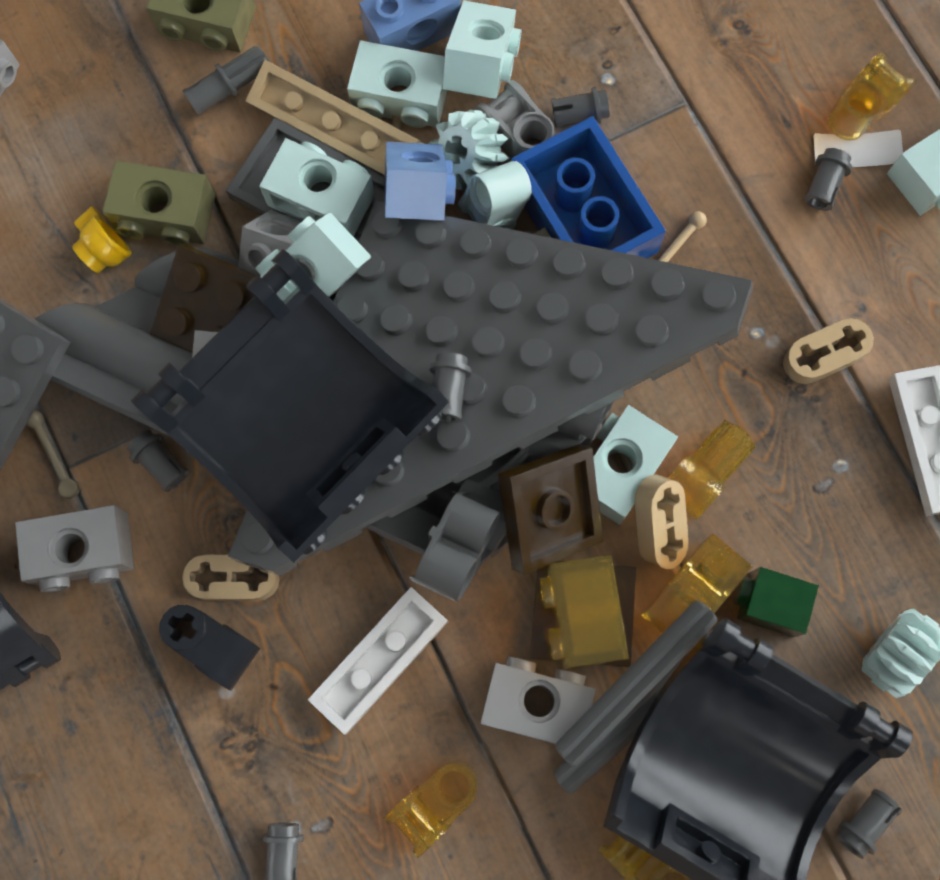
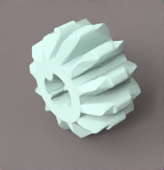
M479 110L449 113L448 122L436 124L440 135L439 139L429 142L430 144H441L445 160H452L453 174L456 177V189L466 190L472 175L497 167L498 162H504L509 159V157L501 152V145L509 138L503 134H497L500 122L494 118H486V113H482Z
M914 608L899 614L894 622L879 636L878 640L863 658L862 672L871 678V682L883 692L886 690L895 698L911 693L918 684H921L922 680L940 660L939 624L929 616H923Z

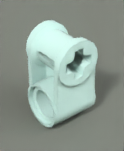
M511 161L472 175L464 195L458 202V206L463 213H468L474 222L513 230L517 223L516 220L531 197L530 178L525 168L517 161Z

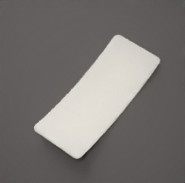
M900 130L861 134L815 133L813 135L815 162L818 155L824 154L827 148H837L847 152L851 156L850 163L852 167L894 164L903 153Z

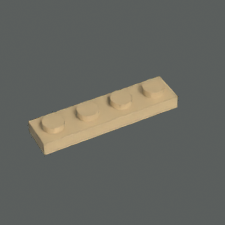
M264 60L246 99V102L384 175L386 142L423 144L417 138L267 60Z

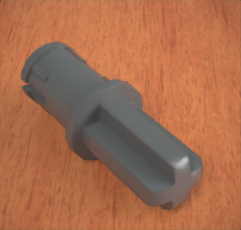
M254 46L222 67L219 63L214 65L217 70L182 91L200 116L203 112L231 94L234 97L238 96L237 90L256 79L264 60H269L258 46Z

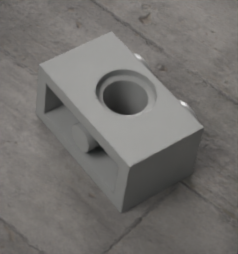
M115 505L15 522L20 580L39 586L40 592L66 590L71 588L70 581L89 578V583L91 584L113 582L120 579L119 572L135 570L129 515ZM82 539L85 544L84 554L78 561L71 563L68 558L69 549L74 542Z
M508 656L506 665L495 663L480 724L556 744L592 707L596 689L584 686L586 676L556 669L554 678L535 673L536 663ZM536 686L545 688L552 697L550 711L541 717L531 715L524 706L526 692Z

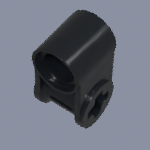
M177 605L170 608L163 615L159 624L160 636L168 647L195 664L194 667L207 677L230 691L261 649L226 624H220L206 613L189 605ZM181 620L192 621L191 626L197 631L192 639L184 636L180 639L182 631L177 626Z

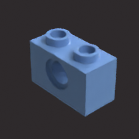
M461 0L361 1L359 6L364 33L369 42L419 51L451 35L461 8Z
M386 142L384 177L385 218L444 221L445 204H454L456 177L453 174L452 160H445L443 146L441 144Z

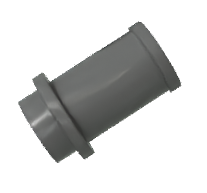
M592 87L590 93L558 99L551 98L556 128L580 123L591 116L600 124L601 119L610 117L606 90L597 91L596 87Z
M827 148L824 154L818 155L815 162L818 169L809 191L804 197V201H807L806 204L821 211L832 210L844 176L850 175L853 168L850 163L851 156L847 152L837 148Z
M439 353L436 355V361L430 364L429 371L434 374L433 386L449 401L440 411L441 418L439 422L450 423V417H452L451 421L454 423L462 420L461 410L465 378L471 376L472 369L467 366L468 358L461 354Z
M150 430L144 431L129 444L127 449L131 453L130 459L134 464L141 463L162 486V489L165 492H169L171 488H176L186 479L189 470L183 467L162 444L164 439L160 434L154 435Z
M873 789L869 798L849 822L842 821L839 828L841 832L837 839L846 849L861 859L867 853L874 855L877 851L875 843L893 820L902 813V809L887 794L878 789Z
M288 822L268 824V833L263 834L262 841L267 843L266 880H297L298 843L304 840V835L299 833V824Z

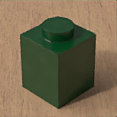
M758 567L749 572L748 577L742 576L739 580L734 595V604L740 606L737 619L791 637L805 635L808 630L819 585Z

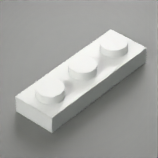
M940 365L894 373L888 378L926 516L940 514Z
M410 587L312 694L308 701L344 735H347L448 623V620Z

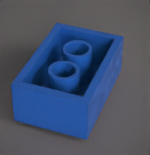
M593 116L511 158V161H517L525 168L530 178L532 193L524 207L538 230L546 228L551 238L645 258H649L659 252L666 230Z

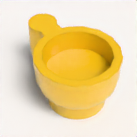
M94 206L89 207L74 221V224L80 230V239L72 245V248L77 256L94 272L100 273L106 267L118 266L132 255L126 242L106 222L104 216Z

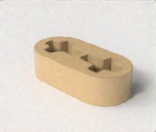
M849 318L802 337L792 344L784 356L783 367L785 373L797 383L809 384L850 367L862 360L870 352L874 340L872 331L866 323L859 319ZM844 334L847 338L856 337L859 342L853 349L850 346H846L835 351L833 347L843 338ZM802 352L806 357L821 352L823 355L812 366V370L808 365L800 367L797 363V359L802 355Z
M650 475L640 483L635 494L639 552L645 561L664 569H672L682 562L688 550L685 493L679 482L659 475Z
M228 555L196 556L185 566L182 575L183 585L187 592L195 598L205 601L266 600L277 590L280 577L260 570L268 574L267 582L259 583L258 591H253L252 585L246 582H236V575L252 574L254 567L236 562L228 557ZM207 565H210V570L214 573L227 575L226 582H211L209 591H204V586L195 581L196 575L203 574Z

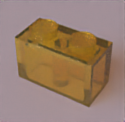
M606 555L550 564L547 569L548 577L540 578L544 608L554 609L557 627L548 629L552 659H562L563 670L629 659L612 556Z

